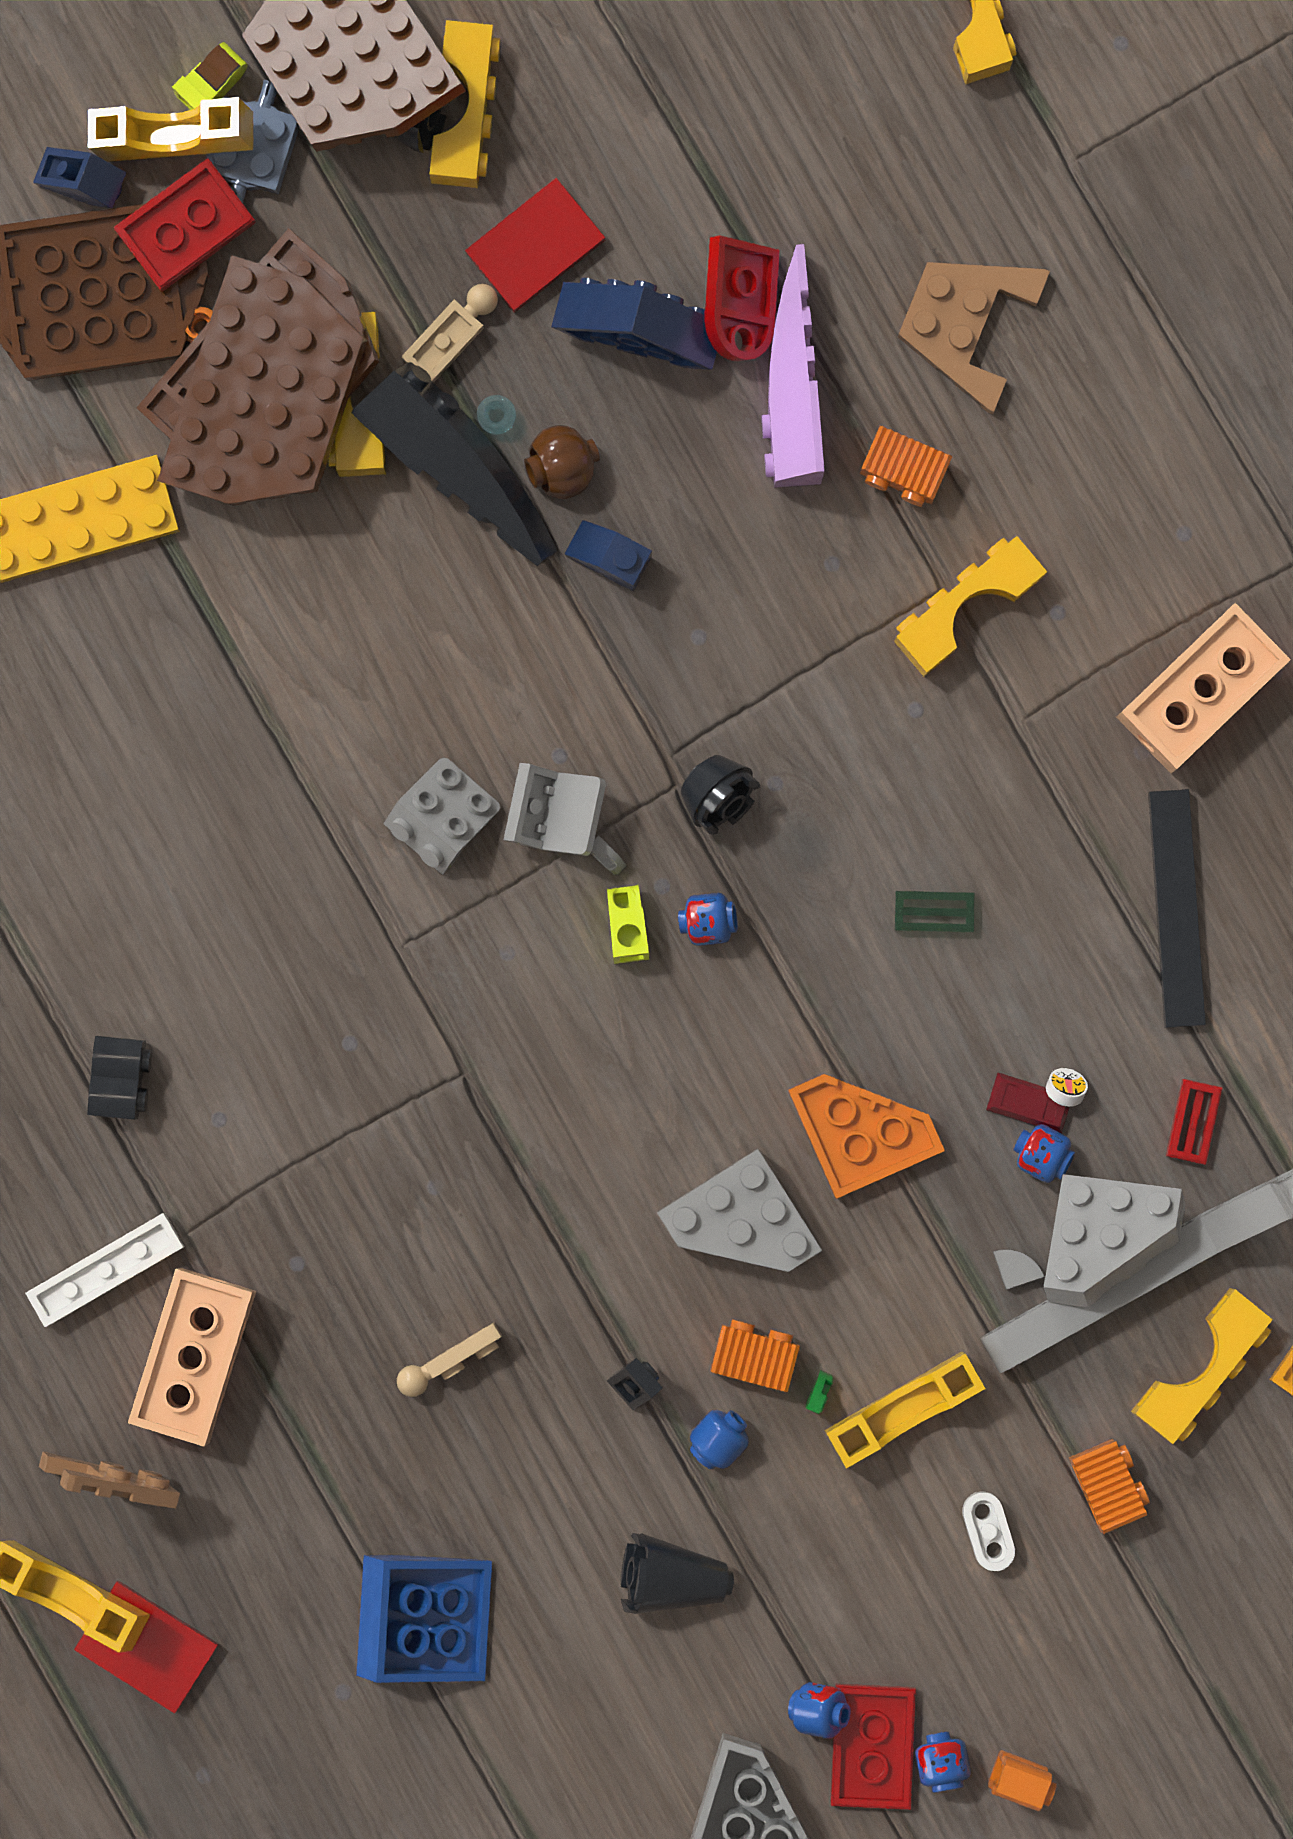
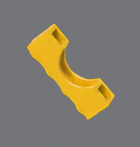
M970 0L972 20L968 27L956 37L953 47L965 85L1009 71L1013 62L1012 57L1016 56L1013 38L1010 33L1004 34L1000 20L1004 19L1000 0Z
M446 20L442 55L455 75L465 85L469 94V103L465 115L456 126L446 132L433 136L429 173L432 184L478 188L479 176L486 177L488 153H482L483 138L490 139L492 129V115L486 114L487 100H494L496 92V77L490 76L491 61H499L501 42L500 38H494L493 25Z
M239 97L201 100L200 105L192 110L169 114L147 113L128 107L88 110V148L107 162L253 150V111Z
M362 312V317L379 359L378 319L376 313ZM350 396L329 456V466H336L339 477L386 474L385 446L351 413L353 407Z
M1018 536L1009 543L1005 538H1002L986 552L990 559L979 568L975 563H972L956 577L960 584L949 593L945 588H942L926 602L930 609L919 618L915 613H912L896 627L900 634L896 636L894 642L923 677L956 650L953 621L957 610L963 603L973 597L985 594L1002 596L1015 602L1046 575L1047 570Z
M1229 1288L1205 1318L1213 1335L1214 1348L1211 1361L1202 1374L1182 1384H1167L1155 1381L1131 1411L1172 1444L1177 1439L1183 1442L1191 1434L1197 1425L1193 1420L1202 1408L1207 1411L1215 1404L1222 1393L1218 1390L1219 1386L1227 1376L1232 1380L1238 1375L1246 1364L1243 1356L1251 1346L1257 1349L1271 1333L1267 1326L1273 1319L1236 1289Z
M960 1352L824 1431L847 1469L880 1450L891 1440L936 1414L955 1407L986 1388L964 1352Z
M14 1540L0 1541V1588L15 1596L31 1600L59 1613L78 1625L84 1631V1634L119 1653L133 1650L150 1614Z

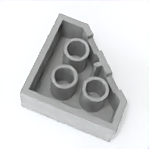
M759 1149L754 1150L657 1212L677 1246L786 1272L791 1271L822 1251Z
M1063 1174L1044 1282V1290L1048 1302L1089 1307L1101 1299V1295L1119 1282L1122 1284L1146 1267V1263L1165 1250L1167 1252L1180 1242L1185 1211L1182 1189Z
M722 1733L690 1839H810L761 1744Z

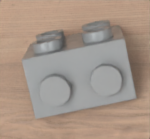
M440 758L397 801L383 824L391 830L398 840L405 842L418 853L424 863L434 867L443 875L453 865L463 848L497 814L500 805L447 758Z
M520 763L503 840L538 850L588 856L593 849L606 787L605 780L594 776L560 773L536 765Z

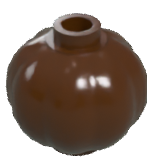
M556 425L542 430L535 437L529 447L530 457L524 459L527 476L534 488L541 487L545 494L553 498L568 499L579 495L588 487L594 475V463L600 461V456L593 439L585 440L574 428L566 425Z

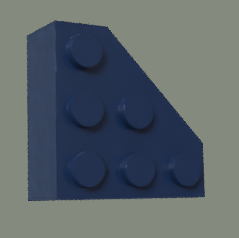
M581 278L580 283L563 282L551 326L558 331L592 344L596 341L609 346H617V350L647 358V355L654 358L670 361L669 364L683 368L712 370L717 354L707 336L705 309L693 306L686 307L683 305V298L672 294H660L656 292L657 286L652 283L635 280L634 285H629L619 280L608 279L607 284H603L589 278Z

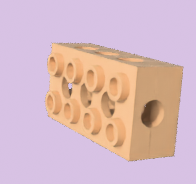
M1234 603L1116 718L1172 773L1291 659ZM1228 652L1237 656L1240 664L1238 670H1230L1224 665V653ZM1196 680H1204L1210 685V697L1204 698L1196 693L1194 688ZM1167 707H1176L1182 712L1183 723L1181 725H1174L1168 721L1166 717Z
M184 1268L175 1269L128 1420L129 1424L204 1447L210 1443L255 1298V1290ZM200 1307L208 1308L213 1313L214 1322L210 1329L199 1327L195 1321V1314ZM187 1346H194L200 1350L202 1361L198 1367H191L185 1363L183 1353ZM176 1384H181L189 1390L190 1400L187 1405H178L172 1399V1388Z

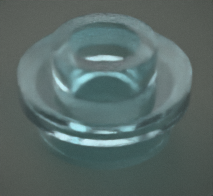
M492 395L485 398L479 404L477 420L480 427L487 433L500 435L513 427L516 420V410L508 398L501 395ZM494 409H499L504 413L503 419L499 422H493L489 418L490 412Z

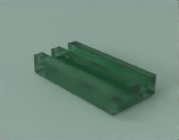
M895 891L894 931L973 933L975 893ZM904 900L966 901V909L903 907ZM903 916L966 917V924L903 922Z

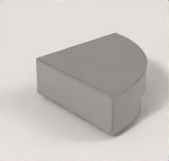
M598 835L594 840L593 849L590 854L614 876L615 874L618 876L627 865Z
M1014 1250L993 1251L1005 1289L1044 1277L1040 1267L1029 1256Z

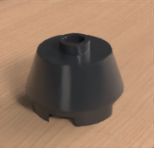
M714 755L698 764L690 772L681 788V796L694 825L703 827L709 834L714 835L718 834L719 828L717 826H720L727 820L734 825L749 811L755 802L750 795L753 789L760 788V784L753 777V772L750 768L724 756Z

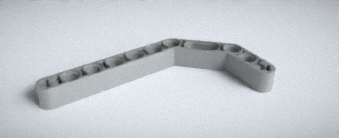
M1293 1169L1225 1201L1182 1224L1180 1242L1167 1252L1165 1250L1148 1261L1146 1267L1122 1284L1119 1282L1103 1293L1101 1299L1091 1306L1081 1307L1050 1303L1047 1299L982 1336L980 1339L998 1372L1002 1373L1213 1255L1288 1219H1293Z

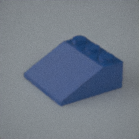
M364 1555L356 1676L376 1683L485 1681L492 1561L405 1555Z

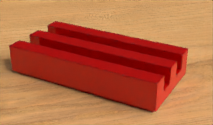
M1182 1079L1166 1151L1167 1157L1206 1165L1222 1087ZM1190 1089H1194L1196 1092L1183 1151H1178L1177 1147ZM1204 1092L1211 1093L1199 1152L1196 1155L1191 1152Z

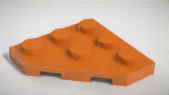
M823 1074L788 1090L835 1199L945 1151L929 1114L843 1082L837 1078Z

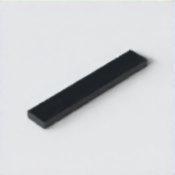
M1189 789L1148 792L1164 1028L1202 1026L1206 1024Z

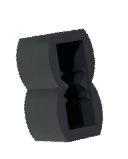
M95 1036L87 1115L136 1120L139 1117V1112H146L148 1089L142 1088L143 1072H150L152 1063V1049H146V1040Z

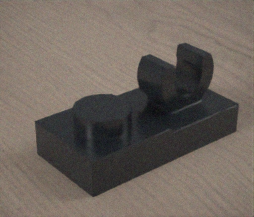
M637 1358L618 1370L607 1380L610 1386L632 1410L652 1399L663 1388L658 1383L659 1376L648 1362L641 1363Z

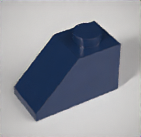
M47 147L33 183L91 206L113 208L115 201L121 194L126 172L90 152Z
M582 520L564 555L634 592L652 558V550L616 531Z

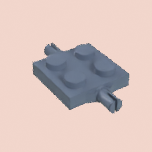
M268 80L263 81L258 102H244L253 111V150L210 153L206 156V159L209 158L225 181L232 185L231 189L242 203L246 190L260 189L279 194L300 127L292 114L278 111L273 107L277 90L272 82L270 83Z

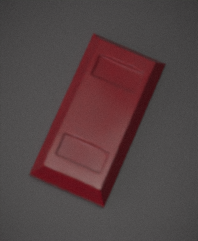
M997 1072L986 1110L1035 1126L1043 1124L1062 1134L1070 1107L1054 1102L1048 1096L1046 1087Z

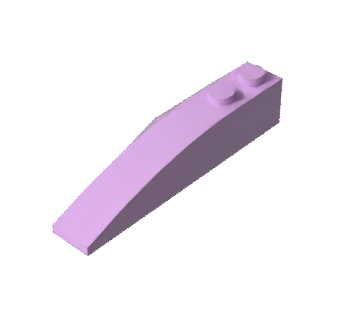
M804 244L796 245L784 282L774 327L769 366L768 415H761L763 439L770 438L771 453L764 454L766 477H773L774 488L821 484L824 474L817 381H813V377H815L814 346L810 345L812 322L810 307L807 306L809 290Z

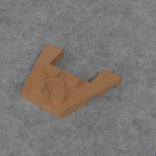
M927 262L898 338L931 366L939 369L955 383L954 385L962 392L967 393L976 400L986 412L993 414L1007 379L970 365L969 362L997 293L1005 294L1036 307L1050 271L1034 268Z
M42 1452L39 1467L44 1472L61 1475L60 1486L67 1491L80 1493L81 1490L94 1492L95 1495L111 1498V1495L129 1498L132 1502L174 1509L177 1507L180 1493L169 1485L170 1480L162 1478L160 1473L139 1469L138 1474H134L124 1470V1466L116 1463L101 1461L100 1465L53 1453Z

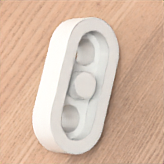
M975 1492L965 1500L962 1508V1515L975 1558L987 1570H1003L1012 1563L1015 1556V1547L1002 1504L989 1492ZM980 1504H986L989 1507V1514L983 1519L977 1518L975 1515V1509ZM993 1542L1001 1546L999 1555L995 1557L989 1556L986 1552L987 1546Z

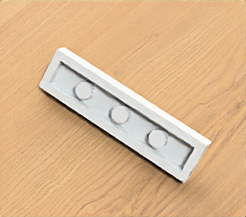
M162 1213L25 1294L44 1327H48L185 1246L166 1213Z

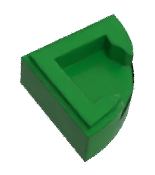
M822 1370L819 1371L806 1402V1409L818 1414L822 1413L828 1399L827 1394L833 1384L834 1378L832 1374Z

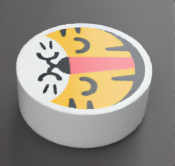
M1067 1068L1054 1070L1046 1084L1048 1096L1057 1104L1069 1107L1079 1105L1083 1101L1088 1089L1085 1078L1080 1073Z

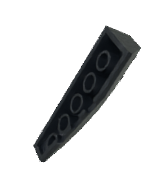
M412 362L395 369L352 410L351 413L409 469L417 475L424 470L439 482L436 487L438 491L447 498L453 493L466 502L469 507L468 514L479 522L483 521L484 523L496 525L498 527L497 536L536 566L544 563L558 551L538 511L513 471L494 445L459 408L457 400L450 394L442 392L431 381V377L426 370L414 365Z

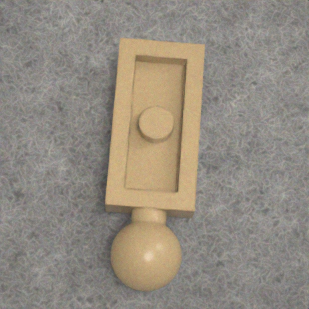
M487 284L473 286L467 294V305L464 308L454 299L402 355V360L406 364L412 362L414 365L426 370L431 377V381L434 383L484 329L476 317L478 315H487L496 308L498 303L496 291Z
M495 1322L421 1367L416 1365L404 1367L397 1376V1386L400 1392L408 1397H417L425 1392L428 1381L441 1374L443 1379L446 1380L463 1370L465 1367L461 1361L475 1353L477 1358L481 1359L499 1348L495 1340L502 1337V1334Z

